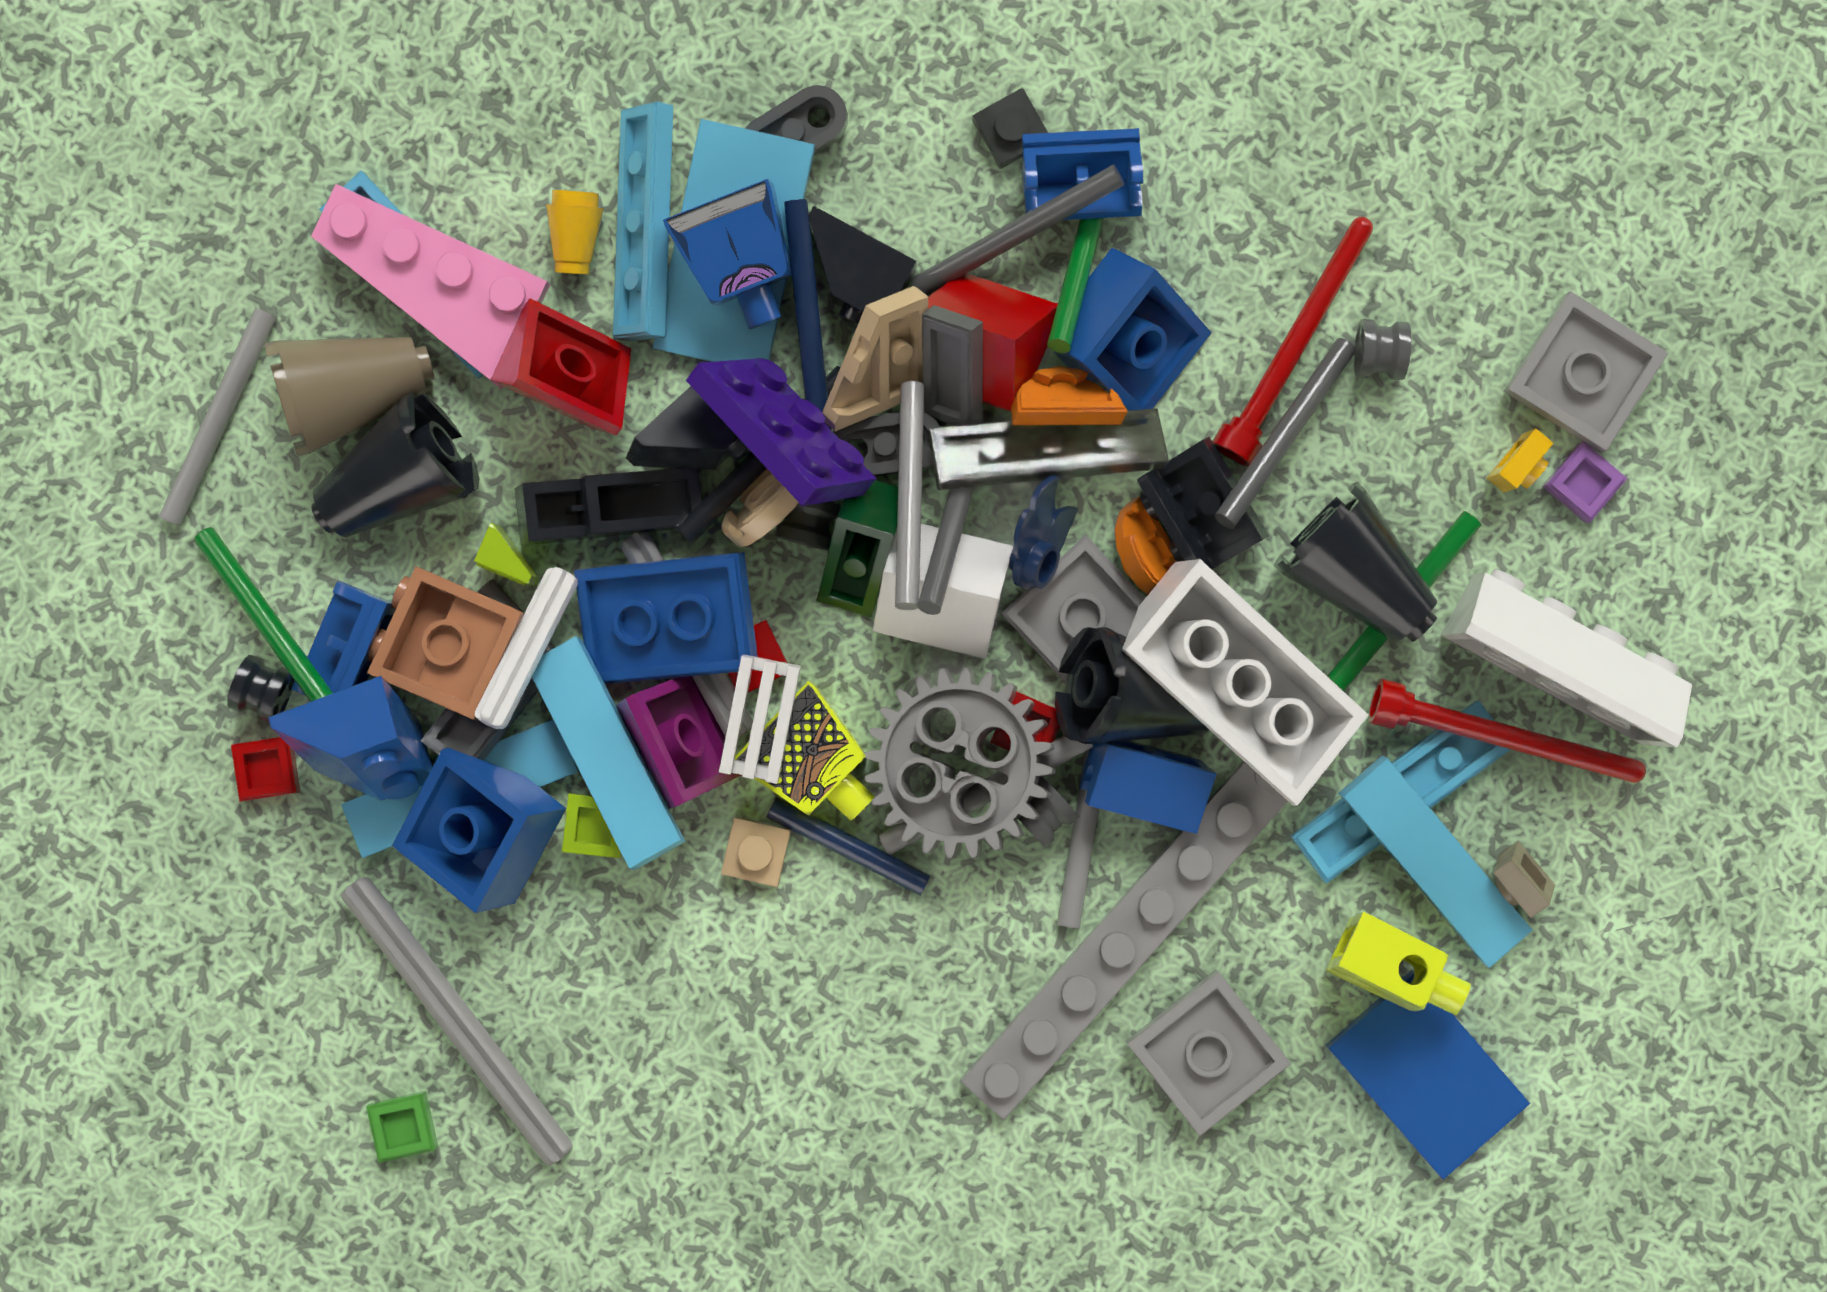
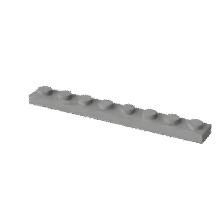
M1242 761L1208 800L1197 834L1183 830L1177 834L964 1073L960 1081L998 1116L1005 1120L1288 801L1246 762Z

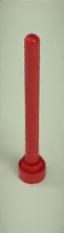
M1357 217L1352 221L1240 417L1233 416L1229 424L1222 423L1213 439V443L1219 453L1240 465L1248 467L1263 446L1259 442L1263 435L1259 428L1371 236L1373 224L1368 218Z
M1381 678L1372 696L1368 722L1374 725L1394 729L1396 724L1405 727L1408 722L1633 783L1640 782L1646 775V767L1639 760L1415 699V693L1406 691L1405 684Z

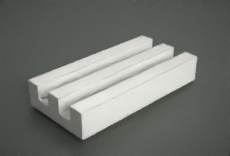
M744 654L741 656L719 772L726 774L736 773L745 778L765 779V782L778 783L801 666ZM752 669L763 671L746 760L740 761L735 760ZM775 674L786 676L769 766H764L757 763Z

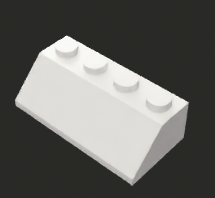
M1201 559L1175 562L1139 605L1122 648L1124 653L1294 806H1298L1369 716Z
M1494 569L1491 575L1486 572L1472 575L1440 636L1642 745L1678 747L1684 734L1692 684L1676 676L1679 669L1676 664L1651 652H1647L1644 658L1624 648L1628 641L1627 638L1605 626L1596 624L1594 629L1591 630L1574 621L1573 619L1577 612L1560 601L1544 597L1541 603L1524 594L1522 591L1525 584L1506 572Z

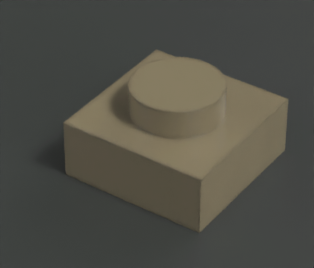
M1518 840L1499 854L1493 873L1496 876L1495 884L1502 896L1513 906L1519 904L1531 918L1550 905L1555 884Z

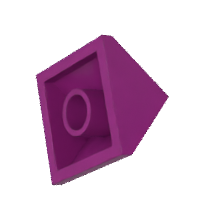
M692 676L671 679L635 693L616 705L669 809L742 776L736 773L726 774L719 772L726 737Z

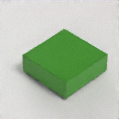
M426 1091L382 1100L366 1106L378 1163L434 1151L438 1148Z

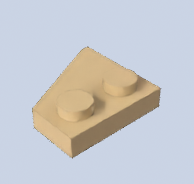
M916 286L865 306L822 412L825 416V423L835 432L899 405L901 402L902 383L907 381L923 383L922 313L928 310V296Z

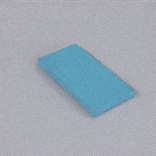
M700 119L681 212L769 179L776 191L790 259L784 202L805 199L816 145ZM674 243L667 276L665 337L654 338L653 348L712 362L755 358L770 360L779 319L749 329L737 298L720 305L711 304ZM787 279L770 285L779 311L781 310Z

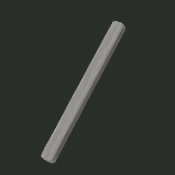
M363 877L349 885L341 894L345 904L542 1161L549 1166L558 1162L572 1148V1142L371 879Z

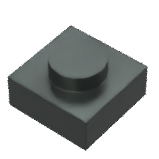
M1023 87L972 115V121L999 169L1022 157V134L1048 133Z

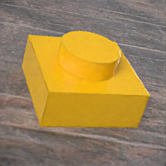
M1536 428L1523 433L1486 479L1503 493L1517 489L1519 485L1525 489L1529 488L1547 468L1549 462L1543 456L1554 443Z

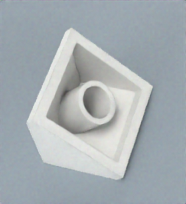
M921 524L919 598L939 529L925 524ZM896 531L883 571L873 632L986 659L1013 546L961 534L941 612L936 615H930L922 612L919 608L915 610H900L895 607Z

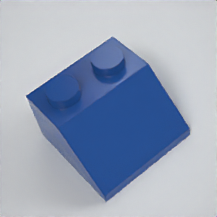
M1111 248L1088 278L1070 351L1067 353H1054L1069 368L1087 372L1086 379L1098 384L1107 393H1109L1110 389H1113L1122 400L1128 411L1127 413L1142 423L1212 332L1155 268Z
M382 676L268 717L270 727L314 771L381 801L385 799H402L413 795L420 786L424 785L432 769L427 745L421 742L424 734L419 719Z
M445 748L441 750L392 846L474 913H480L516 903L567 808L522 774L451 748Z

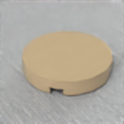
M766 469L739 498L744 506L738 515L732 510L727 511L721 525L722 531L739 548L749 546L777 526L799 502Z

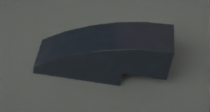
M675 468L587 475L580 479L522 483L514 488L521 546L628 535L639 531L675 529L702 502L699 469Z

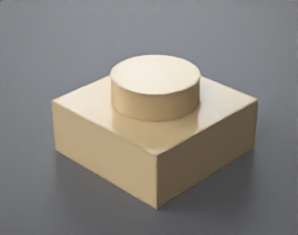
M734 817L721 874L778 887L791 830Z

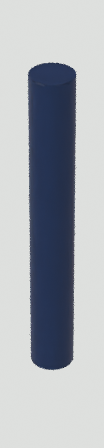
M778 797L775 798L766 818L921 896L931 876L812 814L807 815L794 805Z

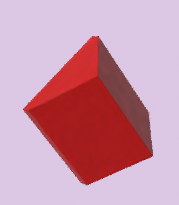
M967 273L956 280L949 281L928 297V309L935 305L983 321V403L1011 412L1012 404L1019 389L1024 383L1032 379L1034 373L1038 370L1048 346L1047 343L1058 303Z
M529 298L520 313L490 380L592 429L617 435L623 426L631 348Z

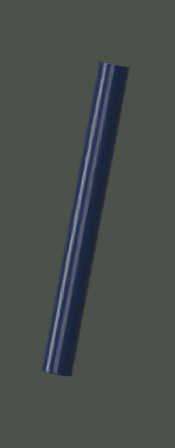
M807 199L789 200L784 202L804 395L805 400L811 402L823 412L828 400L808 202Z

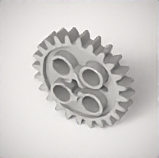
M965 667L960 674L958 683H954L951 674L944 668L939 669L938 686L935 687L925 677H916L918 695L914 697L910 693L898 689L896 694L903 707L899 711L886 707L880 709L882 715L890 722L887 730L870 728L869 733L882 742L881 749L867 751L864 754L865 758L879 762L880 770L867 775L865 782L882 784L884 789L872 800V804L875 806L891 804L893 810L884 821L886 826H895L903 821L907 823L903 831L902 841L910 843L920 834H923L924 853L932 854L939 843L944 841V850L947 858L956 859L961 843H965L971 858H977L981 856L982 840L985 839L995 851H1000L1004 849L1002 831L1006 830L1016 838H1021L1024 835L1017 821L1021 815L1034 820L1039 819L1040 815L1030 804L1032 798H1050L1051 796L1050 792L1038 785L1039 777L1056 774V769L1040 764V756L1050 753L1055 747L1054 744L1037 742L1036 735L1041 733L1048 724L1045 720L1028 722L1026 717L1034 708L1035 703L1027 699L1014 705L1012 702L1018 687L1012 683L1007 684L996 693V675L990 672L986 673L979 685H975L973 670ZM949 710L955 717V731L946 741L937 742L930 733V721L939 711ZM1002 729L1010 737L1011 748L1004 759L992 762L984 753V740L992 731ZM915 742H920L954 755H960L965 747V758L968 761L1005 773L1008 776V782L1001 785L981 776L960 771L956 778H953L955 775L954 767L914 753L912 745ZM926 764L934 771L936 783L931 793L924 797H918L911 790L910 776L917 767ZM981 784L989 791L991 803L985 814L974 818L965 810L963 803L964 795L972 786Z

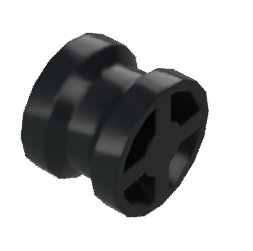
M248 655L244 658L234 675L227 698L228 708L238 712L248 709L259 714L262 721L270 723L268 717L285 711L295 680L285 667L275 670L265 666L262 658Z

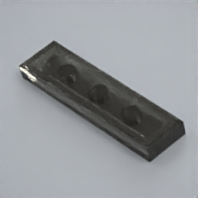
M1158 408L1128 411L1121 425H1012V422L934 428L930 429L928 436L937 490L1042 481L1052 475L1063 479L1165 469L1169 460Z

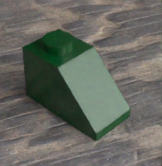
M875 480L863 496L844 499L837 517L816 601L872 617L881 587L883 571L897 531L898 487Z

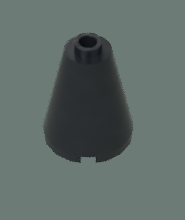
M410 392L400 398L313 490L314 503L311 506L312 513L318 524L326 532H335L342 537H349L467 497L478 490L480 478L476 462L472 453L463 459L460 457L452 440L460 438L462 435L442 408L428 396L421 393L414 398V393Z
M1358 482L1352 483L1347 488L1354 497L1344 504L1336 496L1292 540L1290 544L1296 548L1293 551L1294 557L1288 561L1283 555H1280L1273 566L1286 577L1392 641L1399 642L1407 637L1411 642H1414L1437 620V616L1432 612L1437 604V599L1367 491Z
M1087 627L1081 629L1070 641L1058 671L1068 674L1065 693L1055 691L1057 722L1064 736L1068 739L1079 741L1083 744L1198 735L1209 731L1203 723L1122 651L1126 636L1106 627Z

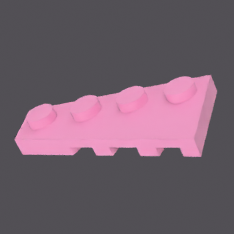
M335 184L311 235L312 238L489 380L495 371L525 303L531 298L542 304L550 287L548 281L337 184ZM493 382V383H494L495 385H497L499 388H501V389L503 388V386H501V385H499V384Z

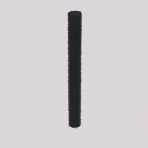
M836 366L826 376L828 397L841 368L839 366ZM750 452L675 528L677 532L692 545L767 468Z

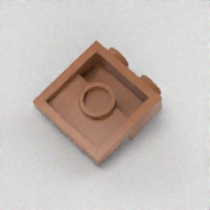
M415 566L411 577H403L394 592L392 608L396 610L387 630H379L371 645L368 661L372 663L367 674L374 677L382 676L390 684L479 721L475 717V710L524 613Z

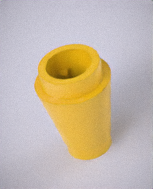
M552 190V204H546L553 260H555L554 272L589 274V267L604 208H598L599 193Z

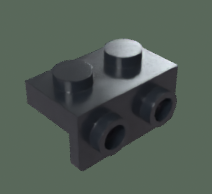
M1210 436L1137 479L1142 489L1140 491L1141 502L1154 520L1162 522L1172 539L1169 545L1177 562L1201 559L1213 570L1269 536L1251 505L1234 529L1224 527L1215 519L1214 515L1237 481Z

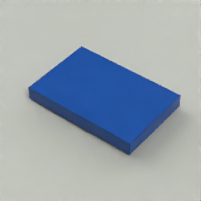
M745 552L574 570L578 581L576 589L583 642L604 684L738 672L743 654L758 657Z
M1409 971L1401 979L1411 984L1414 979V971ZM1380 997L1325 1045L1443 1180L1531 1104L1456 1017L1429 1002L1424 1010L1410 1011Z

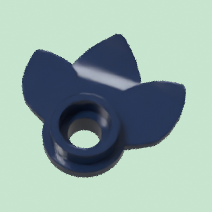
M1055 475L1046 478L1036 487L1031 496L1029 508L1022 511L1015 527L1013 550L1009 558V569L1012 571L1014 584L1023 589H1029L1033 586L1042 589L1050 583L1058 568L1060 551L1078 511V508L1074 506L1056 509L1055 494L1060 477Z

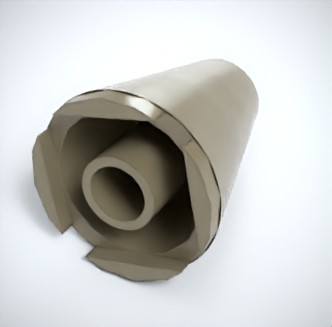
M411 337L278 340L264 343L267 357L279 354L282 362L270 365L290 435L293 437L303 434L304 440L293 443L297 457L310 454L384 416L400 398L410 392L414 393V398L421 393L426 394L425 382L435 379L426 346L415 348Z

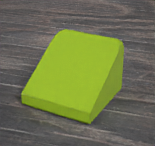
M491 522L474 559V562H477L476 566L533 588V585L537 586L540 579L504 529Z

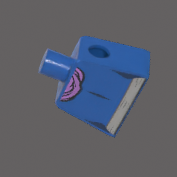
M769 179L757 182L663 220L668 233L711 304L720 305L737 298L749 329L759 327L782 317L770 285L791 277L792 272L777 195L773 183Z

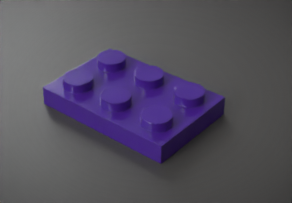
M764 358L701 362L696 365L686 379V382L801 506L863 496L877 479L863 465L864 458L861 453L850 443L840 440L824 423L825 416L821 410L811 402L801 399L786 383L787 376L784 371L772 361Z

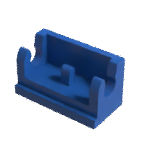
M1139 128L1022 134V183L1025 214L1114 164L1125 185L1063 220L1142 216L1140 184H1143L1144 180Z
M339 580L332 591L334 593L307 656L333 693L367 681L369 677L367 672L372 663L368 661L371 645L379 630H387L396 610L392 608V602ZM294 681L292 690L305 695Z
M1134 741L1093 744L1094 747L1089 750L1080 780V789L1087 790L1085 802L1088 806L1197 834L1216 777V773L1203 761Z

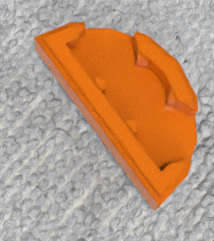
M1061 366L1036 371L1032 379L1021 386L1011 407L1012 425H1121L1128 411L1119 395L1113 389H1110L1109 393H1107L1098 384L1086 379L1087 372Z
M1140 495L1127 503L1119 512L1115 525L1116 548L1125 573L1134 581L1139 589L1149 595L1177 561L1170 549V539L1160 522L1154 520L1145 510Z

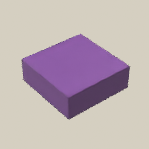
M1582 441L1578 443L1542 487L1583 522L1589 523L1628 478L1587 443Z

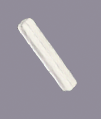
M557 567L546 570L475 710V717L487 726L495 729L507 727L578 585L577 578L572 574Z

